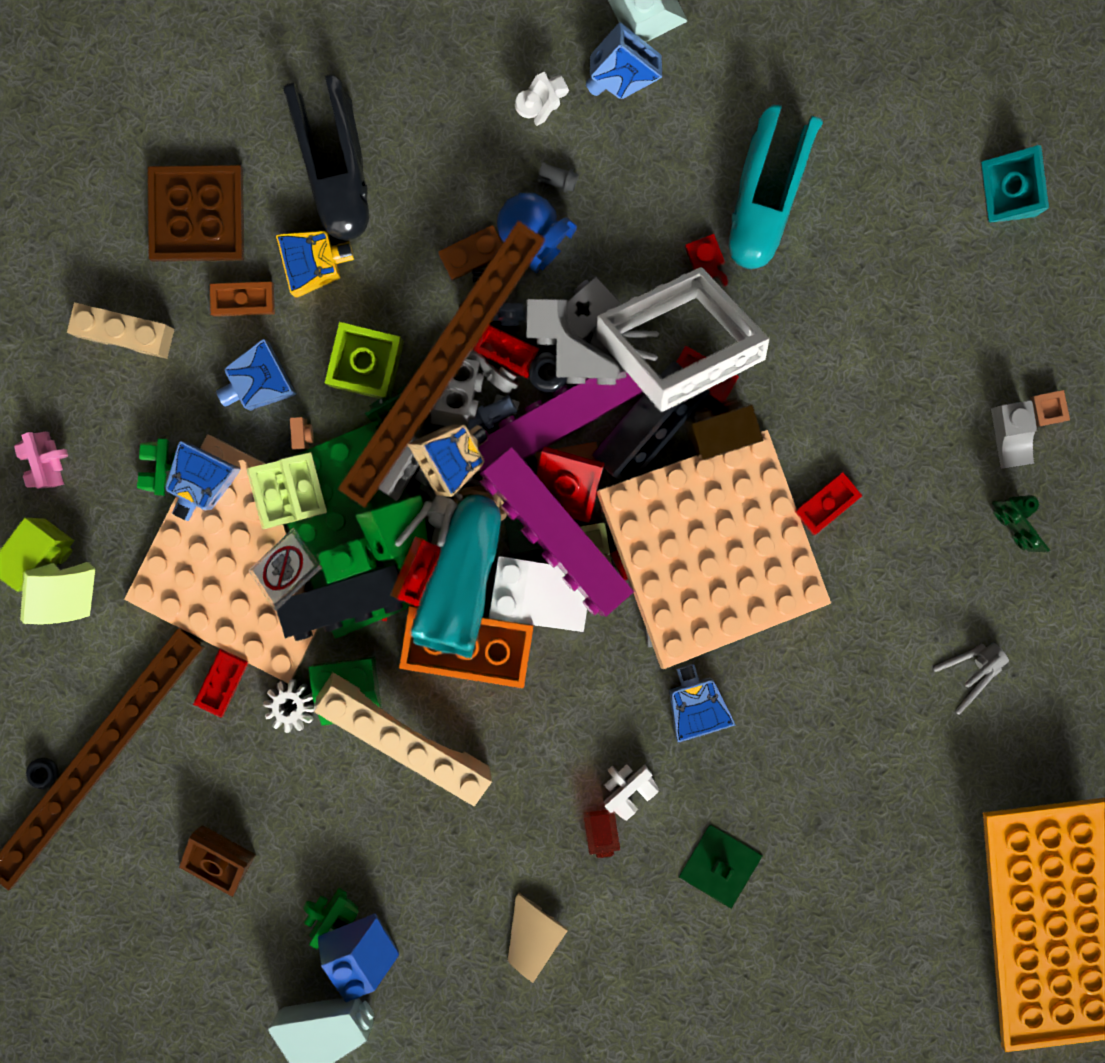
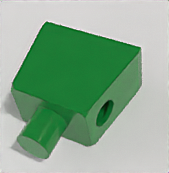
M421 495L405 498L356 514V519L374 557L378 561L394 558L398 573L402 569L415 536L428 541L424 517L400 546L395 545V541L422 510Z
M366 538L358 539L317 554L327 585L383 566L382 560L378 561L374 557Z

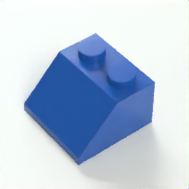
M376 913L318 936L321 966L345 1002L375 991L399 956L396 945Z

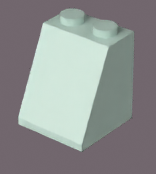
M608 0L619 23L621 22L645 42L687 22V18L678 0Z
M343 998L287 1006L277 1012L268 1031L289 1063H334L367 1041L374 1023L372 1019L374 1018V1012L366 1001L361 1002L359 998L345 1002Z

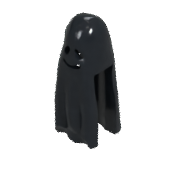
M333 74L325 76L348 173L322 179L304 98L298 93L294 83L286 84L283 87V91L286 95L288 108L322 225L328 234L337 239L346 241L356 239L367 228L369 206L367 202L368 187L365 185L363 157L353 114L352 99L343 90L341 80Z

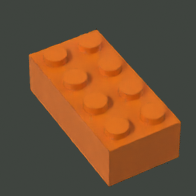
M409 606L399 669L524 688L534 625L490 619L487 616H482L472 658H466L454 653H443L432 648L416 645L413 642L414 637L411 636V628L418 606Z

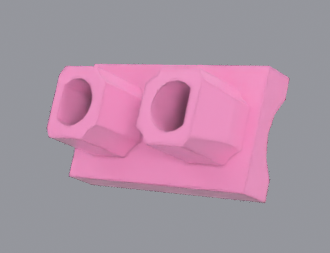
M49 431L22 434L23 440L17 443L14 448L20 460H29L31 470L24 472L23 475L25 486L27 488L36 487L40 489L64 485L60 472L63 470L60 459L68 456L67 450H57L55 441L50 438Z

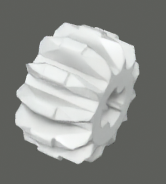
M295 679L289 681L288 688L283 681L278 682V691L270 689L267 692L273 700L263 702L264 707L272 708V711L265 714V718L270 719L275 716L277 720L273 723V727L277 729L284 723V731L286 733L292 730L293 725L300 731L304 728L303 721L306 723L313 721V717L308 713L314 712L315 704H308V701L313 699L312 693L307 696L303 694L308 688L306 683L296 690L297 682ZM292 699L294 700L292 704L296 703L297 709L288 713L287 710L289 708L285 709L283 703Z

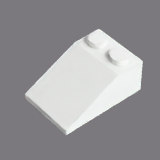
M499 556L489 614L490 619L584 632L587 608L582 603L585 598L578 589L573 592L563 581L562 577L565 574L558 566L553 568L547 563Z

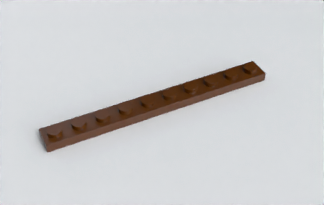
M520 221L517 222L338 490L363 507H367L545 243V238Z
M181 628L176 630L0 851V884L8 891L17 884L205 648L203 644Z

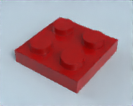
M544 447L536 476L573 519L587 523L590 522L605 463Z

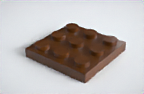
M241 165L148 167L149 260L152 262L244 260L243 168Z

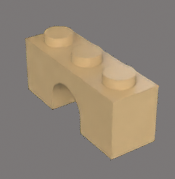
M74 302L67 333L77 338L106 345L112 344L167 359L174 329L166 324Z

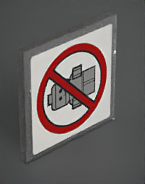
M293 528L248 571L273 610L277 611L322 567L298 532Z

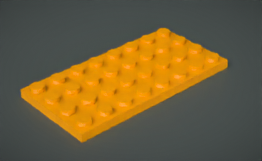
M1105 797L983 812L1000 1036L1003 1050L1011 1052L1105 1040Z

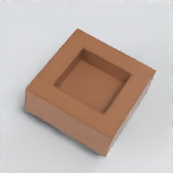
M1064 390L1030 397V401L1032 400L1037 427L1070 420Z
M303 417L290 418L292 449L295 451L308 450L309 443L314 441L312 424H307V419Z

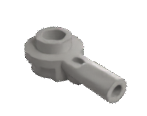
M474 350L471 351L467 359L480 361L479 368L482 370V374L494 386L506 393H510L513 388L516 389L519 383L515 380L517 375L504 366L497 369L488 363L487 358Z

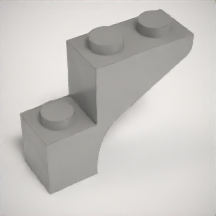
M527 299V338H537V344L556 345L557 339L556 377H567L566 383L585 384L586 378H597V384L616 385V379L626 378V371L617 360L581 339L573 331L567 314V300Z

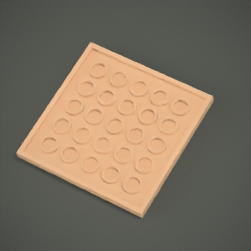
M768 430L761 432L762 442L706 460H701L696 455L597 491L599 501L629 583L634 591L633 594L661 669H666L831 604L801 519L795 513L797 508Z

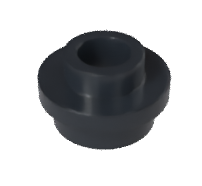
M49 758L35 759L29 764L26 771L28 782L37 789H46L52 786L57 781L59 774L57 765ZM41 767L45 768L48 772L46 778H41L38 774Z

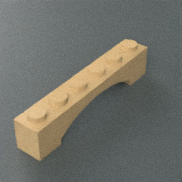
M332 673L316 697L314 712L472 806L477 804L492 783L490 767L465 751L460 753L449 749L407 727L373 703L360 691V688L335 673Z

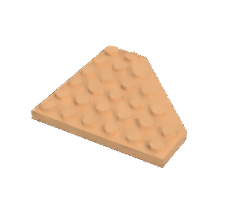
M207 434L201 449L241 470L212 510H203L196 506L189 521L172 514L179 497H175L124 600L289 683L294 678L318 629L312 630V637L295 641L294 636L285 638L275 605L253 572V569L289 535L286 533L284 524L262 530L246 469L265 463ZM303 578L279 600L307 592Z

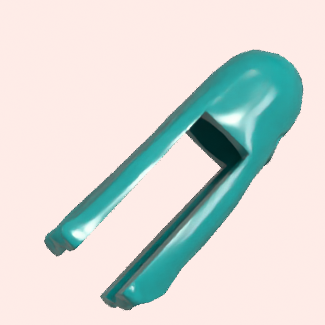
M772 104L759 118L757 130L752 135L740 178L735 211L731 217L732 226L728 246L731 258L737 265L747 269H757L767 265L773 258L780 244L814 140L823 124L822 119L819 117L811 116L808 125H804L801 130L777 210L752 203L782 106Z
M478 494L469 495L458 504L452 515L445 542L441 546L439 559L426 583L411 628V636L414 637L413 642L416 645L432 648L443 653H454L466 658H472L484 612L486 582L496 555L501 524L499 507L492 499Z

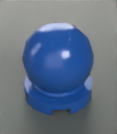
M519 193L511 197L504 203L497 217V228L503 242L518 221L545 238V243L529 265V268L535 273L539 269L544 270L561 252L557 246L563 241L565 236L571 239L577 229V225L568 217L558 221L556 210L551 203L536 193Z

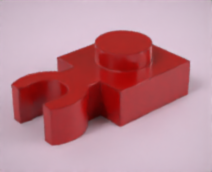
M714 234L685 245L693 270L702 267L712 278L720 279L723 287L728 285L727 276L718 270V266L723 265L725 260Z

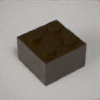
M735 397L719 402L720 408L712 410L707 409V407L696 409L684 422L694 455H697L701 460H706L762 442L763 438L753 404L744 402L742 399L737 400Z

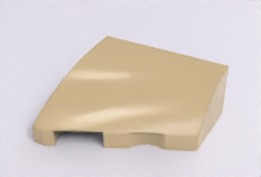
M520 893L515 897L508 962L533 983L567 933L568 928L543 912L541 907Z

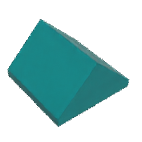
M1040 145L981 162L989 223L1032 218L1049 208L1042 147Z

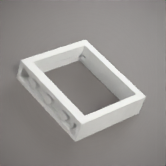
M702 267L687 274L684 273L679 278L659 285L639 297H633L620 306L608 309L607 312L598 315L597 338L661 412L765 360L769 342L766 334ZM697 298L737 343L661 380L624 338L622 333Z

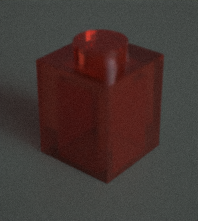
M608 809L583 812L589 855L596 854L597 858L613 856L614 851L620 850L615 812L610 813Z

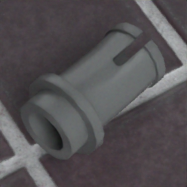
M543 162L538 182L563 188L565 193L568 191L574 192L579 174L574 173L572 168L568 171Z

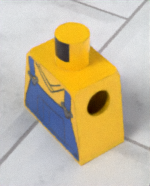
M326 231L276 235L289 290L295 298L340 279L337 264L354 260L350 242L332 245L331 237Z

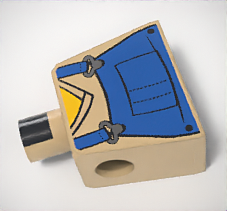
M451 424L412 441L408 446L435 494L451 497L484 464V459L478 447L488 441V436L479 425L468 431L463 424Z

